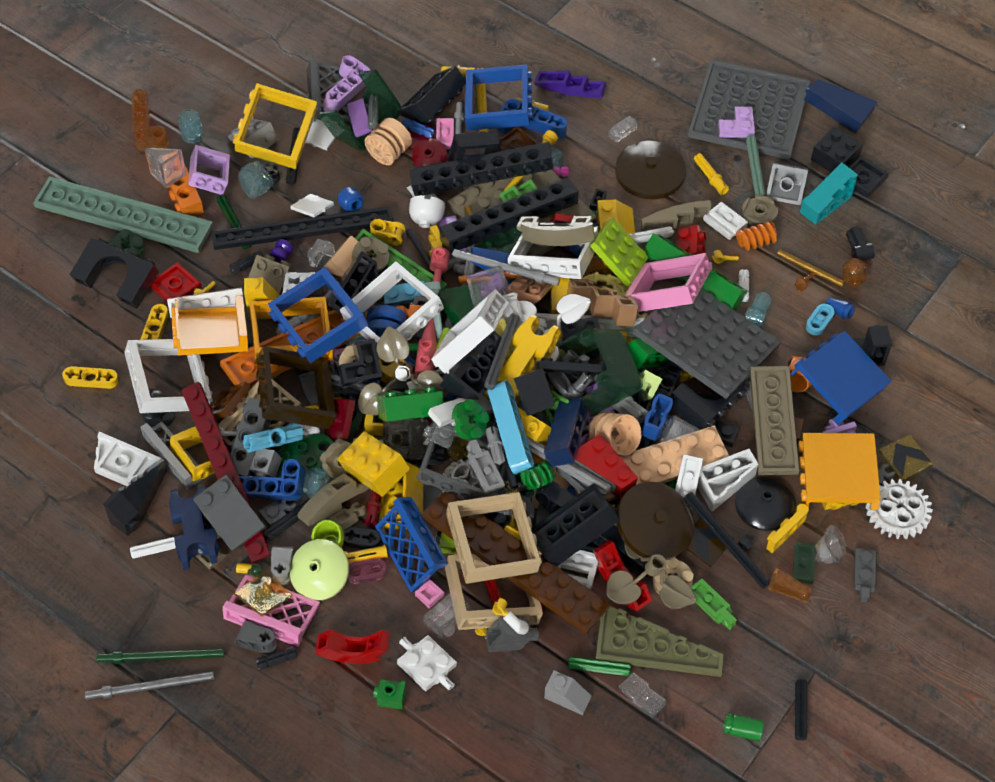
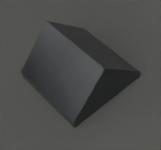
M543 368L532 370L514 378L527 416L556 406Z

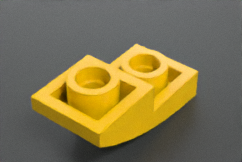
M437 225L430 227V235H428L431 244L430 258L433 249L442 248Z

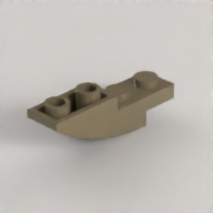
M343 474L325 485L310 498L297 514L298 518L308 526L316 524L342 510L341 503L370 488L354 477Z

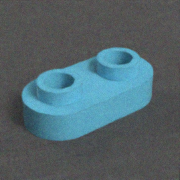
M829 304L818 305L807 320V332L815 336L821 335L833 319L834 308Z

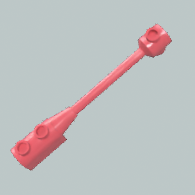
M439 247L432 250L430 269L434 272L433 282H441V275L448 270L450 252L445 248ZM433 318L427 323L421 340L418 343L414 370L415 379H417L420 372L426 370L435 371L436 368L431 360L437 347Z

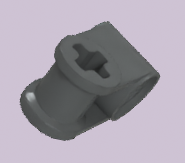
M243 622L235 639V643L238 646L263 654L275 652L277 641L271 629L255 625L251 622Z

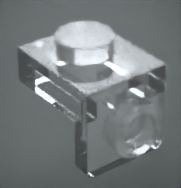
M317 239L314 246L310 247L307 253L309 265L316 268L324 255L332 257L335 254L334 244L326 240Z
M433 421L430 426H426L423 432L425 437L423 444L428 445L432 441L449 449L456 431L448 425L439 428Z

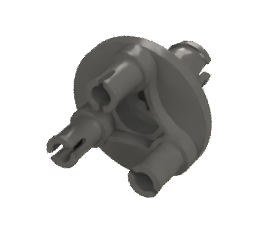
M568 350L562 359H571L572 363H574L578 359V355L574 351ZM548 372L549 379L554 385L553 391L568 400L581 398L585 407H589L593 403L592 396L585 392L586 387L595 384L604 377L602 375L590 374L586 376L587 372H583L579 378L572 373Z

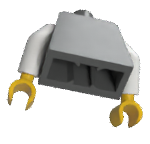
M502 598L494 603L493 612L504 617H499L488 630L487 628L475 629L477 635L486 636L488 652L521 650L529 641H537L539 638L538 629L530 628L528 619L517 618L511 611L505 610L507 602Z

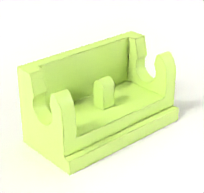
M647 370L637 375L641 381L639 388H643L642 402L644 403L653 398L662 381V378Z

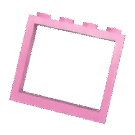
M706 253L645 263L625 295L634 298L638 305L637 312L693 304L712 270V263H709ZM691 275L685 286L649 291L654 281Z

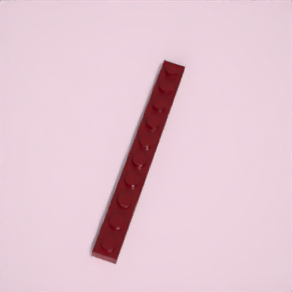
M198 381L182 389V394L217 479L219 480L224 475H227L252 508L201 383ZM262 530L244 543L253 564L271 556V551Z

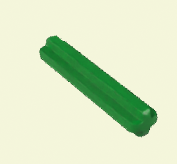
M570 656L568 668L623 676H629L631 669L628 663Z

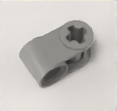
M272 547L271 572L273 574V582L277 586H285L291 580L289 570L294 556V547Z

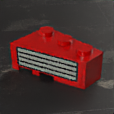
M601 434L578 448L574 464L611 486L609 492L616 497L621 498L630 488L636 485L638 477Z

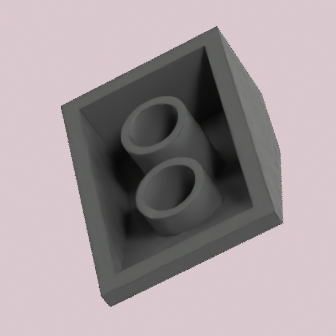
M224 475L193 499L232 552L265 528V525L227 475Z

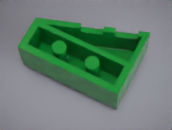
M639 338L632 340L624 352V355L637 369L663 368L669 361L667 357Z
M426 387L424 391L408 389L402 393L391 391L376 395L378 418L386 422L430 417L428 415L429 409L443 404L442 391L436 390V387Z

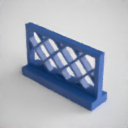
M398 497L393 502L395 506L375 528L410 593H413L439 568H444L448 562L412 497ZM397 512L401 516V523L396 522ZM387 523H390L389 534H386L383 528ZM395 525L400 526L399 537L395 536ZM406 527L410 532V539L405 538ZM394 539L399 540L398 551L394 548ZM404 541L409 542L408 553L404 552ZM415 544L419 549V556L414 555ZM403 556H408L407 567H404L402 563ZM413 558H417V559H418V568H417V570H416V569H412V568H413ZM424 560L429 567L427 572L423 571ZM412 572L417 573L415 584L411 580Z

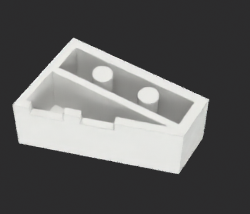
M750 449L702 466L697 487L711 512L755 477L758 463Z

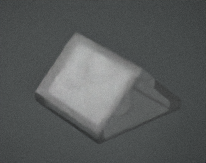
M145 148L150 174L164 188L186 176L181 149Z
M502 265L466 276L474 307L495 289L502 296L509 294Z
M670 416L664 424L660 437L656 441L653 440L652 444H665L700 433L699 428L677 416Z

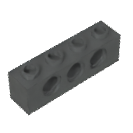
M250 397L243 406V417L237 424V435L231 443L230 455L239 476H254L250 466L256 451L247 452L243 445L244 436L268 430L272 421L271 419L262 418V411L259 407L260 400ZM258 417V421L251 424V420ZM246 454V458L239 461L240 456Z

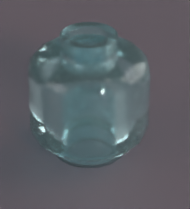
M312 468L305 473L303 492L309 498H312L329 483L330 478L326 471L321 468Z

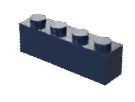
M581 398L570 399L568 404L562 401L558 403L554 421L551 423V432L548 435L547 446L544 448L545 458L549 460L551 467L575 463L587 417V411Z

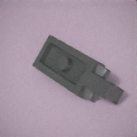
M855 548L853 588L859 591V602L868 603L870 592H874L876 550Z

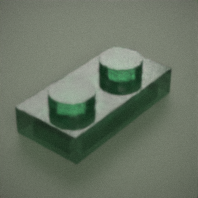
M795 543L792 582L813 585L815 545Z

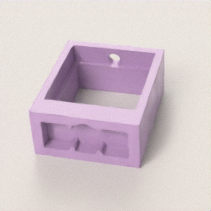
M195 145L190 157L188 185L222 195L228 184L230 155ZM197 164L219 170V178L197 172Z

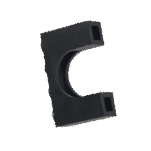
M91 237L69 275L75 282L91 288L100 272L106 266L113 263L127 265L128 273L116 296L122 303L138 309L159 272L155 267V263L149 259H140L133 252H124V249L117 245L113 247L101 238L97 240Z
M746 379L727 399L718 394L719 400L714 401L700 397L682 383L669 396L673 399L671 409L696 430L714 426L716 418L721 419L726 414V409H731L737 403V398L742 399L748 392L746 387L750 382Z

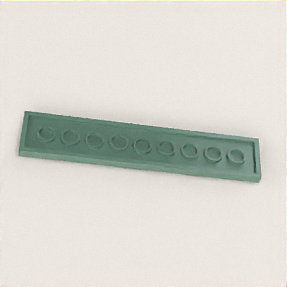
M53 177L47 179L33 202L34 207L196 253L200 252L213 228L212 221Z

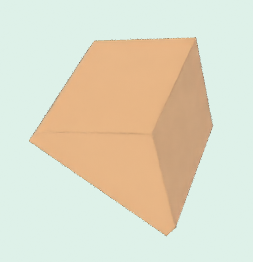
M350 236L324 267L331 274L342 277L353 262L352 251L358 241L353 236Z

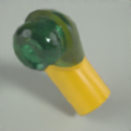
M237 563L236 573L248 574L253 578H258L263 573L261 565L257 563Z

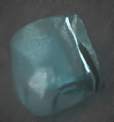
M259 161L247 164L238 173L241 188L245 195L251 199L259 198L274 184L272 177Z

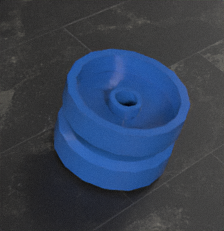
M377 305L368 310L367 327L378 337H381L387 327L390 326L397 329L408 317L406 313L396 307Z

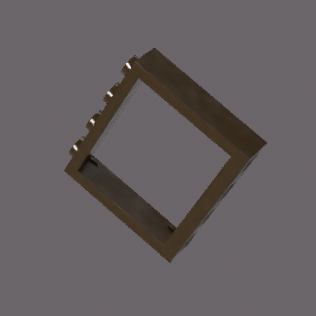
M262 346L260 352L256 354V361L254 362L257 365L256 379L259 382L257 392L260 394L259 407L262 411V418L329 429L336 418L328 358L320 357L309 363L306 357L302 358L298 352ZM270 364L314 372L319 410L274 402Z

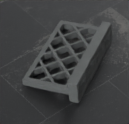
M310 59L307 68L308 99L317 101V111L313 122H316L317 118L351 122L348 107H346L348 103L341 108L347 113V116L341 115L338 111L334 114L321 112L324 103L321 96L326 95L343 78L336 74L339 73L340 67L317 64V59ZM319 70L326 71L328 74L324 76ZM333 77L337 82L333 84L328 79ZM325 82L329 87L325 89L320 84Z

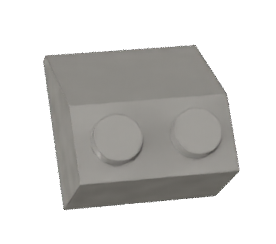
M773 162L766 197L775 201L801 205L808 169Z

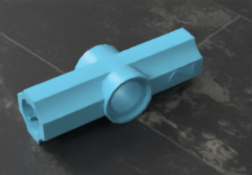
M292 424L245 435L243 445L247 452H253L302 440L304 433L299 424ZM272 434L275 436V441L272 440Z

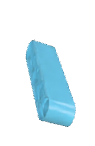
M507 380L496 384L493 390L488 388V394L508 464L512 472L518 474L534 467V461L512 387Z

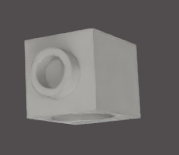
M257 450L250 470L255 474V477H276L282 458L274 450Z

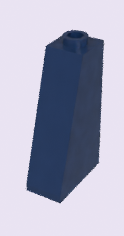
M819 79L814 84L810 83L805 90L807 93L805 101L855 134L878 103L875 100Z

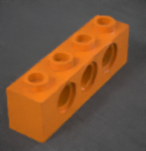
M175 152L160 157V165L157 167L160 175L165 177L163 181L166 189L170 188L169 195L171 200L176 202L174 204L176 212L190 216L203 214L202 201L196 188L188 185L189 173L180 153Z

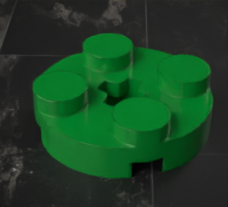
M469 399L456 404L453 408L452 419H455L456 424L453 427L456 433L464 440L478 439L486 431L489 415L480 404L473 399Z

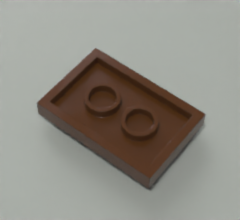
M246 381L220 391L210 406L216 420H222L226 416L230 417L237 411L236 406L247 398V392L251 388Z

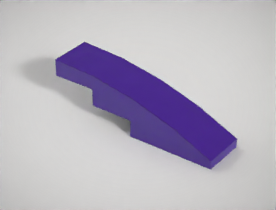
M538 71L534 81L535 86L550 91L587 98H602L607 87L605 81H589L588 76H572L570 71Z

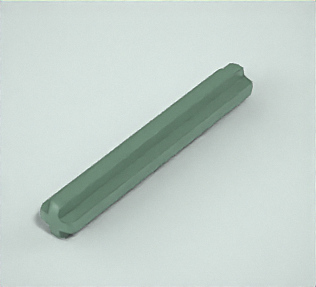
M754 135L747 136L746 143L755 196H765L756 137Z

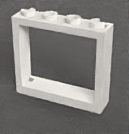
M594 227L595 238L598 235V227ZM521 234L508 257V264L534 272L541 271L551 277L582 279L595 253L590 247L593 241L578 244L585 245L578 259L526 256L533 243L524 240Z
M395 261L357 294L352 301L363 313L403 278L429 300L396 329L408 341L416 332L425 327L433 317L437 316L444 307L440 297ZM342 307L340 312L346 321L351 318V315ZM368 327L359 331L365 339H375L377 348L380 337Z
M496 289L447 332L431 359L435 367L438 366L446 373L495 330L509 303Z
M173 339L128 340L124 353L139 412L189 411L184 396L150 397L140 356L178 355V348H174ZM200 354L187 355L194 383L198 381L201 383L210 404L213 401L211 397L213 392L210 391L208 386L209 378L204 372V361H201Z

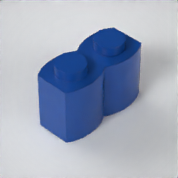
M660 393L654 398L651 410L646 415L642 436L654 441L660 437L664 424L669 418L673 404L672 398Z

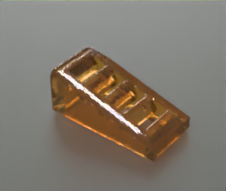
M778 568L774 569L768 588L771 591L807 603L812 589Z

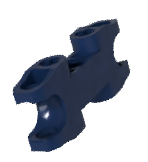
M204 484L197 486V493L191 498H181L178 495L177 489L170 492L169 507L172 523H182L184 534L174 536L178 559L184 570L190 569V560L198 554L207 555L210 558L211 564L218 562L219 547L215 528L205 529L203 518L206 517L193 500L206 490Z

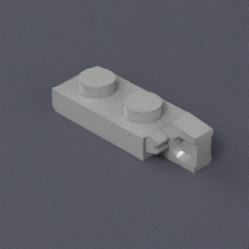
M476 439L469 441L466 446L468 450L467 457L485 494L502 489L505 483L488 450L481 449Z

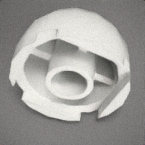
M423 195L411 198L409 214L411 219L419 224L420 227L429 228L438 224L443 218L445 203L435 197H431L430 200L425 199Z

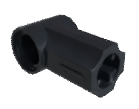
M856 226L848 230L846 236L851 245L853 260L858 262L873 259L875 255L872 243L867 242L862 228Z

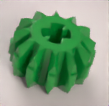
M548 461L534 463V467L520 473L521 481L527 490L547 485L556 477L555 471Z

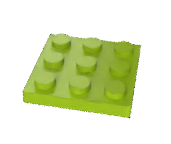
M613 217L606 222L596 236L595 241L590 245L626 287L632 284L649 258L645 251L634 242V239L625 232L621 224Z

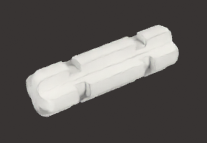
M741 269L739 271V285L748 290L742 302H747L749 298V271Z

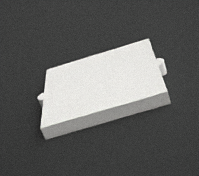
M317 119L316 122L312 123L305 143L328 150L341 131V128L330 124V122Z
M309 194L291 205V209L311 217H316L322 212H326L327 209L334 205V202Z

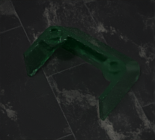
M377 69L360 72L358 75L367 87L362 95L367 107V113L370 95H378V125L386 118L396 120L400 116L396 111L401 105ZM336 110L320 112L318 114L335 138L359 151L367 149L365 139L371 132L356 137L352 123L347 126Z
M586 328L560 342V346L566 353L568 350H572L578 355V358L597 347L600 350L607 369L596 378L598 389L581 397L582 401L594 415L642 389V377L627 342L620 331Z

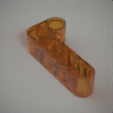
M143 89L135 90L132 93V122L136 148L139 151L165 149L169 145L166 129L162 126L151 127L150 104L147 92Z

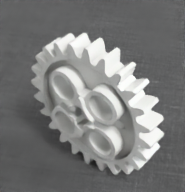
M891 479L890 484L883 481L882 486L879 485L881 497L879 509L870 510V503H867L866 509L868 510L866 515L871 516L870 523L876 522L875 529L882 528L881 534L887 531L888 537L895 534L897 539H899L900 535L907 539L909 534L914 538L916 532L921 534L923 528H927L933 509H930L932 503L927 502L928 495L922 496L923 489L916 490L917 484L911 487L909 486L910 481L902 484L901 479H899L898 483Z

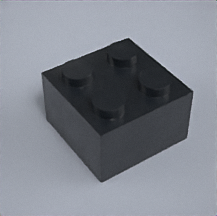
M834 126L814 146L811 160L832 173L841 163L849 167L860 156L863 143Z

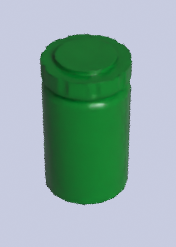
M728 712L725 717L723 733H730L733 736L760 742L764 721L738 714L732 715V713Z

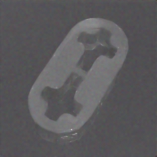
M628 116L611 128L608 137L614 142H619L636 129L638 122L631 116Z

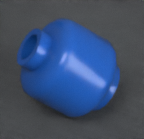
M353 187L341 190L337 198L339 205L346 212L359 211L364 203L362 194Z

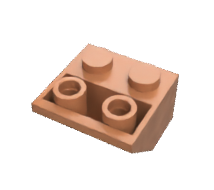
M519 276L505 289V295L515 292L518 294V301H529L534 305L542 299L553 285L545 282L541 284L527 277Z

